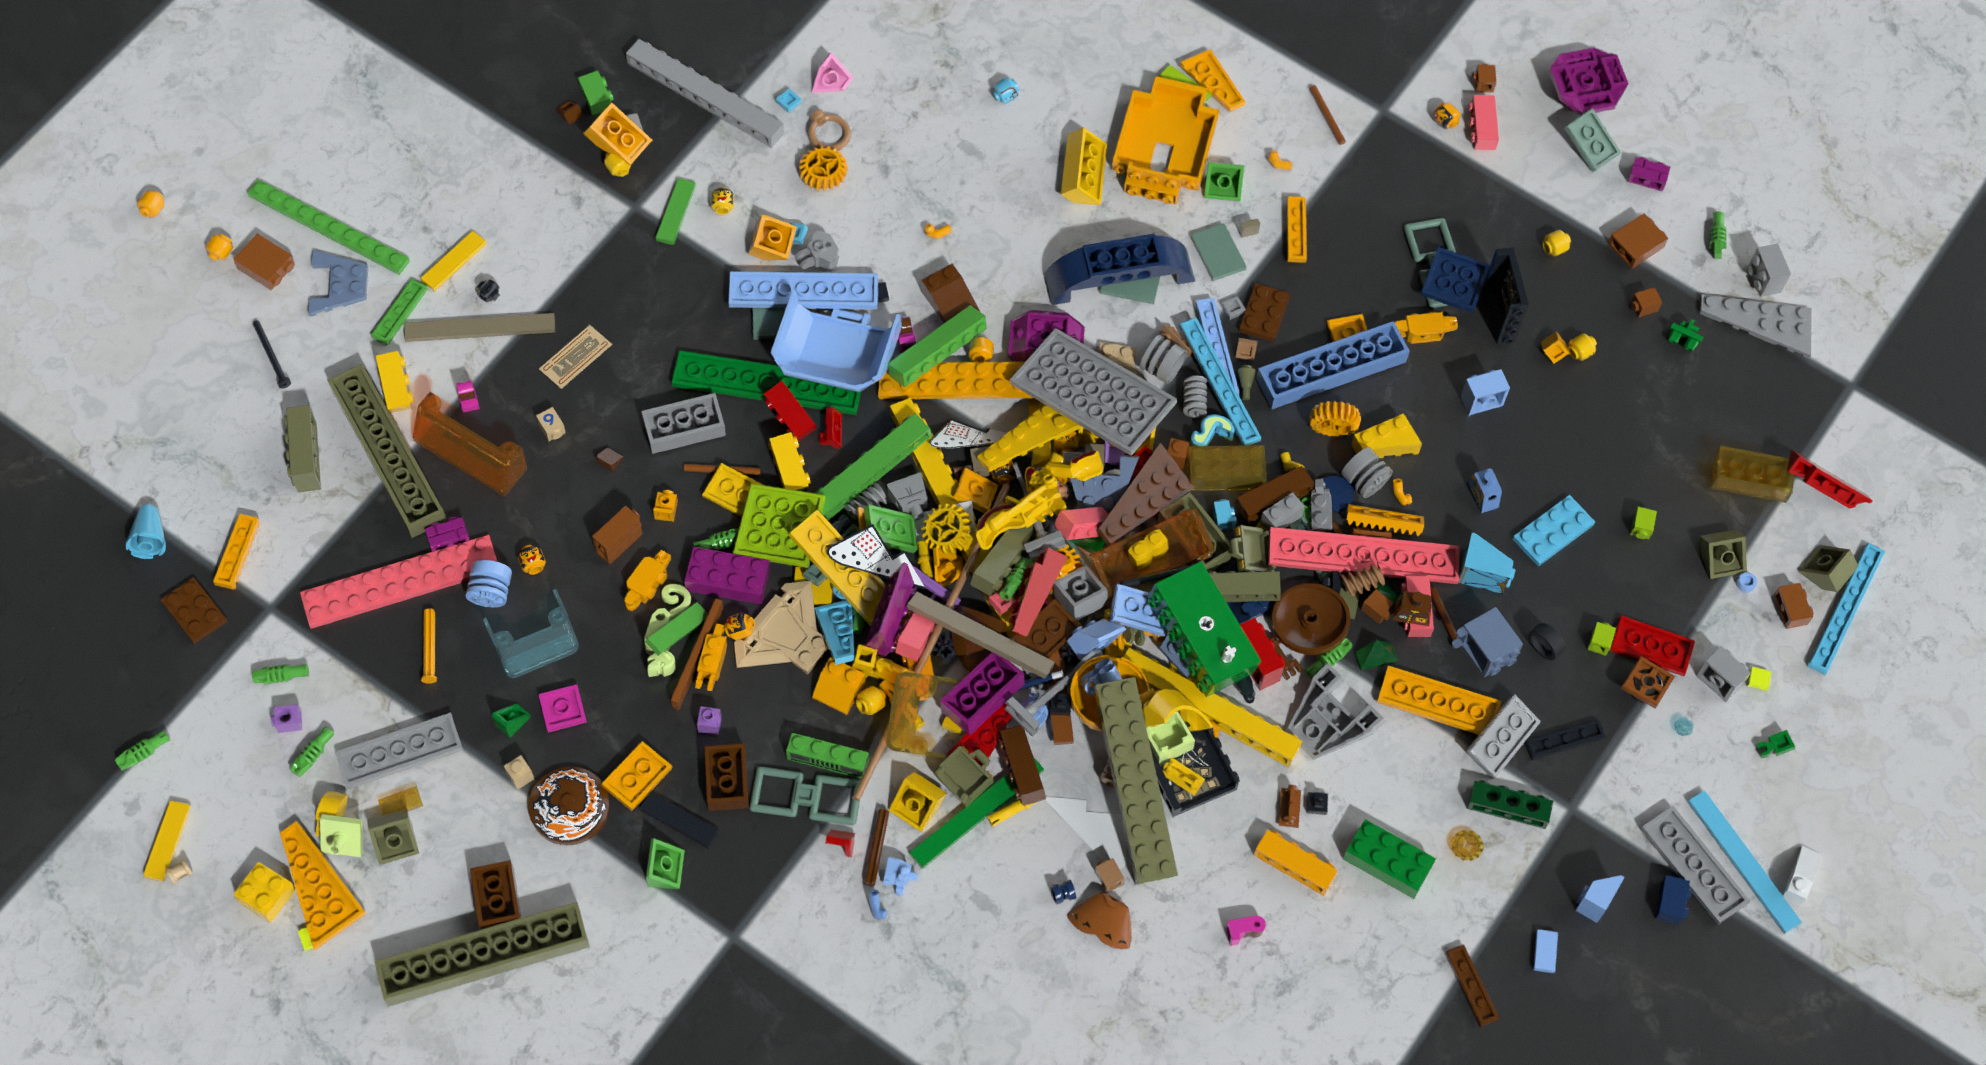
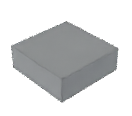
M1238 296L1221 302L1220 306L1229 320L1246 312Z

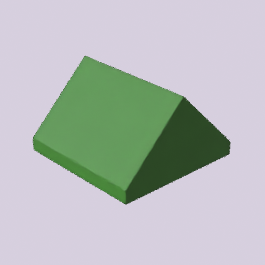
M1208 162L1204 198L1240 201L1244 165Z
M654 838L651 839L646 874L648 887L680 889L685 850Z

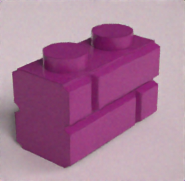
M1635 157L1628 182L1663 192L1671 167L1663 162L1656 163L1649 161L1645 157Z
M451 517L447 522L441 524L432 523L428 528H425L432 552L470 541L462 517Z

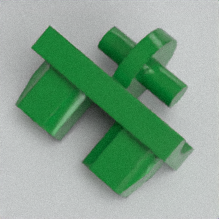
M1691 319L1690 323L1682 321L1681 326L1673 323L1669 330L1668 341L1677 344L1680 337L1687 339L1684 348L1693 352L1697 345H1700L1703 336L1697 334L1699 328L1693 325L1695 320Z

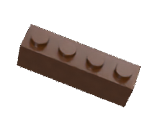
M1303 466L1294 467L1282 476L1273 477L1268 483L1259 484L1253 490L1241 493L1237 497L1235 507L1245 522L1249 524L1261 518L1265 510L1292 492L1298 499L1311 493L1314 482Z
M1018 725L1000 731L1002 739L998 741L1001 750H1006L1007 755H1004L1006 766H1011L1012 769L1009 775L1011 782H1016L1017 785L1014 788L1017 800L1021 799L1023 806L1045 800L1044 787L1025 729Z

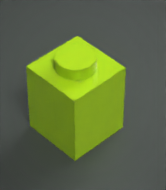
M1638 507L1633 517L1630 535L1636 536L1639 539H1649L1654 531L1657 511Z
M1597 622L1587 650L1606 656L1610 650L1616 628L1608 623Z

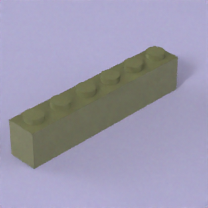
M1044 515L1045 522H1041L1044 530L1049 524L1048 515ZM1034 524L1028 528L1007 530L973 573L970 585L989 596L995 590L998 591L1003 584L1002 580L1009 576L1013 570L1012 567L1017 565L1022 559V554L1026 555L1028 553L1024 544L1037 539Z

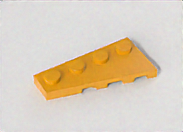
M1211 49L1180 62L1179 66L1198 84L1207 88L1211 96L1229 112L1245 106L1246 101Z

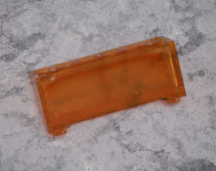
M429 392L417 408L412 436L413 441L505 497L528 469L522 447L513 442H504L500 447H497L440 412L441 399L432 392Z
M1190 508L1093 552L1086 557L1094 574L1107 589L1108 599H1111L1114 595L1115 585L1120 584L1124 580L1174 569L1197 558L1204 560L1211 557V552L1216 550L1197 508ZM1160 529L1168 539V551L1160 558L1153 559L1146 568L1137 570L1129 560V548L1136 542L1144 540L1150 532Z

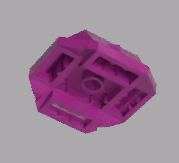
M1596 48L1560 54L1549 69L1560 101L1566 104L1571 111L1577 112L1579 115H1583L1592 108L1595 113L1615 109L1629 84L1618 55L1609 54Z
M1029 310L1011 320L1008 357L1012 362H1026L1045 341L1043 339H1047L1055 328L1084 344L1085 326L1068 313Z

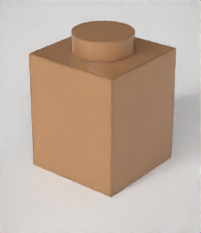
M1114 858L1110 860L1103 859L1097 863L1095 873L1106 894L1124 885L1125 879Z

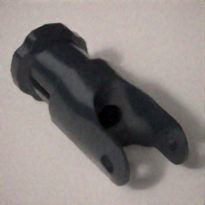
M1250 676L1234 683L1247 703H1253L1256 695Z

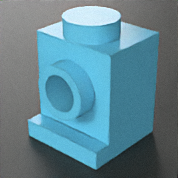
M1221 499L1214 502L1212 509L1214 523L1220 530L1234 529L1237 519L1234 514V508L1230 507L1229 500Z

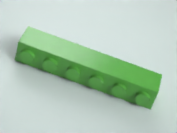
M971 305L889 362L890 377L903 387L913 383L920 376L987 329L986 316Z

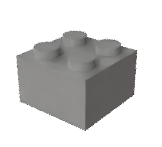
M1778 243L1757 247L1748 265V273L1752 275L1754 287L1759 292L1760 297L1781 293L1791 275Z
M1087 565L1054 582L1055 598L1076 621L1108 605L1107 589Z
M1721 646L1705 661L1697 677L1722 700L1727 702L1743 686L1751 672L1746 665L1736 660L1729 650Z

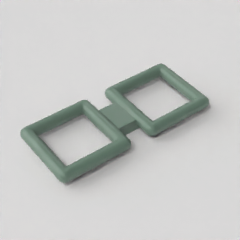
M1444 218L1404 225V231L1414 261L1427 260L1429 269L1419 271L1423 287L1436 251L1420 254L1412 231L1440 226L1447 247L1446 250L1456 253ZM1427 298L1430 308L1448 306L1447 304Z
M758 767L756 769L749 806L750 811L795 817L798 805L810 807L809 818L811 820L845 825L856 824L860 801H856L853 798L849 817L817 812L823 783L854 787V795L860 780L817 775L814 785L802 784L804 777L802 772L768 767ZM763 775L795 779L790 809L758 804Z

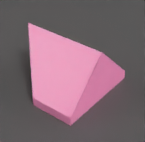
M829 53L821 63L811 93L844 91L853 79L832 53Z

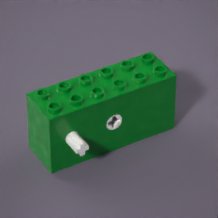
M1202 561L1154 585L1147 597L1148 604L1151 609L1156 611L1159 623L1166 628L1169 640L1176 645L1179 657L1186 662L1187 670L1196 679L1197 687L1201 693L1208 697L1254 673L1262 661Z

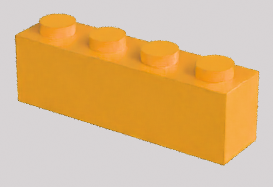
M1266 831L1254 853L1255 857L1322 896H1325L1338 872L1333 864L1321 861L1314 853L1302 850L1297 843L1288 842L1275 831Z

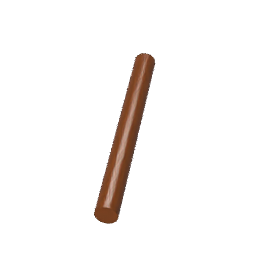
M1316 85L1311 86L1310 91L1340 145L1345 144L1346 140Z
M684 464V471L715 473L719 466ZM728 466L743 475H760L761 468Z

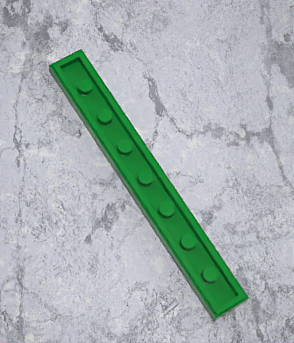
M1034 758L1040 775L1044 772V768ZM1007 773L976 798L967 808L965 807L909 852V855L924 869L987 818L988 815L992 814L1015 795L1014 788L1017 787L1016 782L1012 783L1010 775Z

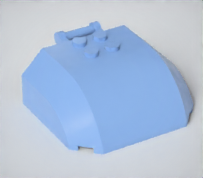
M792 290L771 350V355L785 376L861 392L882 379L886 374L888 363L891 362L902 328L901 314H896L892 328L883 329L870 326L871 314L867 313L863 315L841 309H833L831 317L812 313L798 303L797 293ZM839 317L860 321L861 323L839 319Z

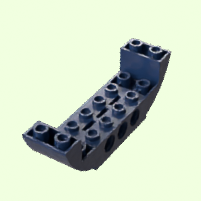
M1155 234L1083 245V247L1071 251L1056 260L1045 272L1052 305L1070 302L1071 291L1159 276L1175 274L1177 284L1195 282L1188 251L1184 244L1174 238L1157 236Z

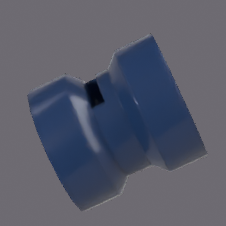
M1071 879L1064 881L1060 885L1057 883L1051 885L1052 895L1056 904L1063 903L1067 899L1070 901L1076 899V892Z

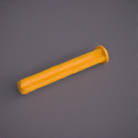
M432 608L424 610V657L421 681L427 684L437 682V677L435 676V611Z

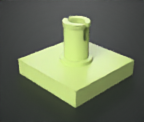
M322 814L320 818L321 852L332 855L361 857L363 854L362 819Z

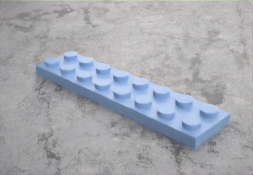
M730 272L729 307L786 308L792 290L797 293L798 303L804 308L877 309L878 274Z

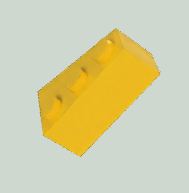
M398 351L376 355L389 413L412 409L411 403H414L412 391H408L407 385H410L408 373L405 374L404 371L406 366L404 355L400 356Z
M1401 414L1354 434L1351 446L1356 454L1370 447L1379 458H1384V456L1395 455L1396 457L1409 453L1413 455L1419 454L1422 443L1405 415Z
M791 432L770 438L768 448L772 451L773 462L777 467L783 489L803 491L808 489V484L811 482L808 472L804 473L802 467L805 465L802 454L799 455L797 451L799 447L796 436H792Z

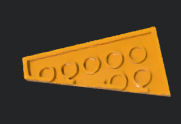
M296 821L281 831L280 836L304 914L311 944L315 951L362 918L366 913Z

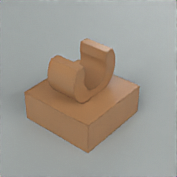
M1239 338L1236 358L1254 361L1257 341Z

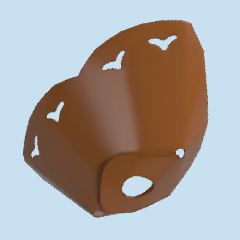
M1099 892L1072 908L1067 914L1069 921L1074 927L1083 933L1095 934L1105 945L1117 949L1130 948L1132 926L1129 907L1124 902ZM1072 914H1078L1077 920L1075 919V916H1073ZM1088 921L1090 928L1087 927V925H1083V923H1086ZM1104 934H1111V940L1109 937L1104 936ZM1124 938L1126 944L1123 942L1119 943V941H1121Z

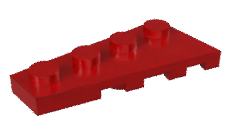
M1004 703L970 736L966 733L947 753V757L959 746H963L969 752L968 754L980 749L990 758L999 742L998 740L1001 738L1000 731L1005 730L1012 719V716L1005 710L1008 705ZM977 757L973 758L980 766L984 765Z

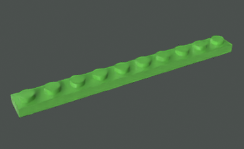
M257 180L247 192L250 198L398 275L403 272L410 262L409 258L260 180Z

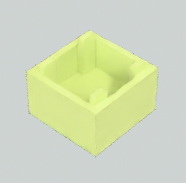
M1178 711L1169 718L1166 724L1146 727L1150 747L1160 765L1194 748L1195 740Z

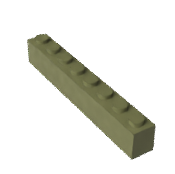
M1249 570L1245 573H1236L1235 571H1227L1225 573L1208 572L1226 602L1280 601V572H1275L1274 570H1266L1264 572ZM1129 574L1128 576H1124V580L1137 578L1145 575ZM1162 580L1131 588L1150 593L1154 585Z

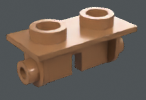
M1165 324L1159 335L1164 337V341L1166 339L1170 340L1169 350L1173 345L1177 344L1187 350L1188 356L1192 355L1193 352L1185 339L1180 340L1182 336L1175 328Z

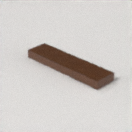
M1463 944L1445 951L1444 954L1479 1027L1498 1021L1500 1018L1465 945Z

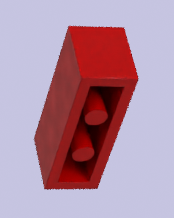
M783 381L764 393L766 405L770 410L775 409L778 413L775 417L781 425L783 423L789 428L786 430L787 433L791 432L792 436H796L799 442L817 429L815 423Z

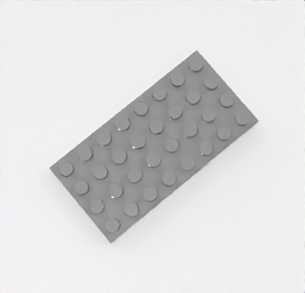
M1056 328L1010 379L1011 385L1130 456L1133 455L1177 403V398Z

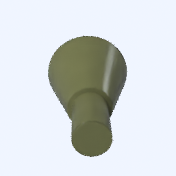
M1243 365L1237 370L1243 389L1242 400H1250V388L1256 370L1250 365Z

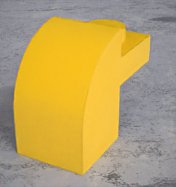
M858 645L852 668L865 673V678L871 676L882 679L874 675L876 671V666H874L875 660L882 657L876 656V649Z
M328 791L323 795L315 816V820H317L315 836L320 837V818L322 814L342 817L346 813L348 795Z

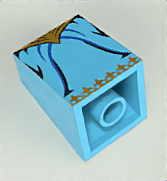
M1472 533L1465 549L1459 574V583L1503 594L1505 588L1510 587L1511 580L1514 578L1515 569L1512 568L1514 561L1476 533Z

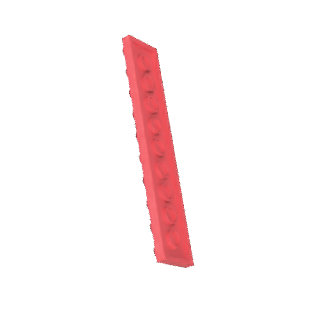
M1270 527L1268 565L1329 572H1351L1352 574H1356L1358 569L1362 574L1364 566L1370 570V564L1377 568L1378 562L1383 577L1405 579L1406 576H1429L1430 582L1459 583V546L1275 527Z
M486 535L300 592L310 628H316L469 581L473 562L478 560L497 562L490 536Z

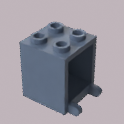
M1496 607L1458 629L1456 635L1459 638L1452 642L1453 648L1462 646L1484 678L1488 675L1494 676L1505 665L1507 667L1513 665L1517 661L1516 658L1521 653L1520 650L1523 646L1521 640Z

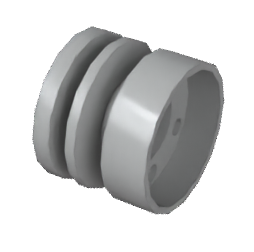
M1157 335L1146 348L1140 363V369L1144 371L1148 369L1150 375L1158 369L1157 379L1169 384L1181 369L1187 356V350L1177 344L1173 345L1169 350L1170 340L1166 339L1164 341L1163 336Z
M1370 447L1356 454L1346 464L1341 473L1350 484L1356 483L1355 489L1360 491L1364 498H1368L1381 489L1393 473L1389 466L1386 467L1384 461L1377 463L1379 456Z

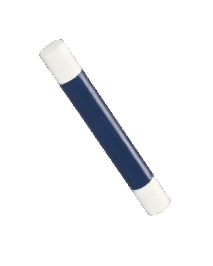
M1063 671L1050 673L1045 679L1036 677L1026 680L1019 690L1061 679L1064 677Z

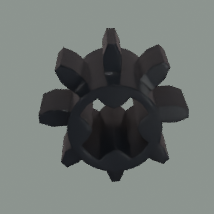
M489 279L488 281L485 280V282L482 280L477 286L479 289L477 295L484 302L496 301L500 296L498 293L500 287L493 280Z
M944 635L942 638H938L932 649L933 656L935 658L939 657L942 661L952 658L953 651H956L953 646V640L951 638L947 640Z
M1069 644L1068 646H1063L1061 650L1064 653H1062L1060 658H1064L1065 665L1073 664L1076 667L1081 660H1079Z

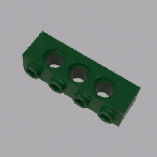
M1475 780L1471 788L1467 809L1546 829L1550 822L1554 800H1550L1543 795H1530L1523 790H1511L1504 785L1495 786L1484 780ZM1487 795L1493 796L1495 801L1489 800ZM1506 800L1513 801L1515 806L1509 805ZM1526 805L1532 806L1534 811L1528 810Z

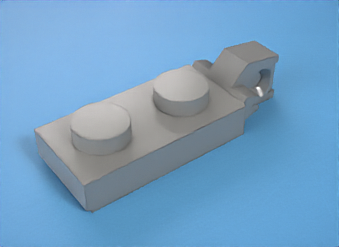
M1323 479L1315 480L1316 490H1313L1311 495L1312 530L1316 532L1332 530L1331 494L1329 488L1326 489Z

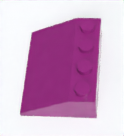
M905 562L887 579L864 644L866 647L876 649L877 654L883 657L889 652L892 653L896 646L894 644L895 636L902 629L901 619L905 618L908 612L907 602L912 599L914 594L912 589L914 581L908 564Z

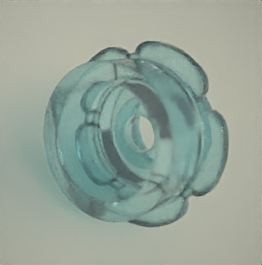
M1681 717L1675 722L1677 734L1680 736L1692 734L1694 723L1691 720Z

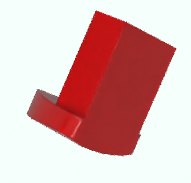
M831 829L826 835L825 843L844 846L846 857L852 858L855 833Z

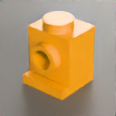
M663 490L662 493H657L653 510L656 520L674 522L678 503L677 494L670 490Z

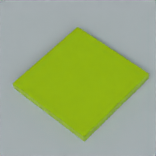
M751 483L733 554L809 568L810 559L788 535L816 510L822 514L826 496Z

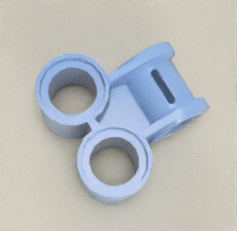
M1106 658L1099 661L1095 665L1094 670L1082 677L1081 685L1089 695H1094L1093 686L1122 680V677L1111 659Z

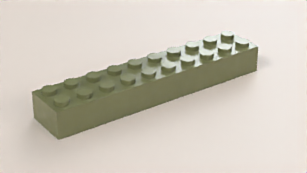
M363 364L328 379L332 393L411 537L413 538L426 532L425 528H428L432 523L441 524L446 522L447 520L441 505Z
M1132 677L1095 685L1093 690L1135 885L1178 876L1136 679Z
M578 902L376 960L375 965L383 999L389 1007L589 948L590 945Z

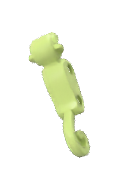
M669 584L662 589L661 594L664 602L668 604L679 602L677 595H669L672 592L681 594L684 600L679 606L669 612L665 608H660L652 614L644 642L648 637L690 607L691 595L685 587L678 584ZM645 642V651L650 655L647 659L648 677L659 676L660 674L668 676L674 672L675 657L669 652L670 648L658 656Z

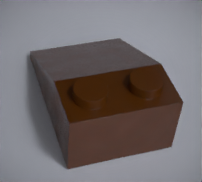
M953 264L921 280L922 294L943 323H946L970 305L980 311L965 281Z

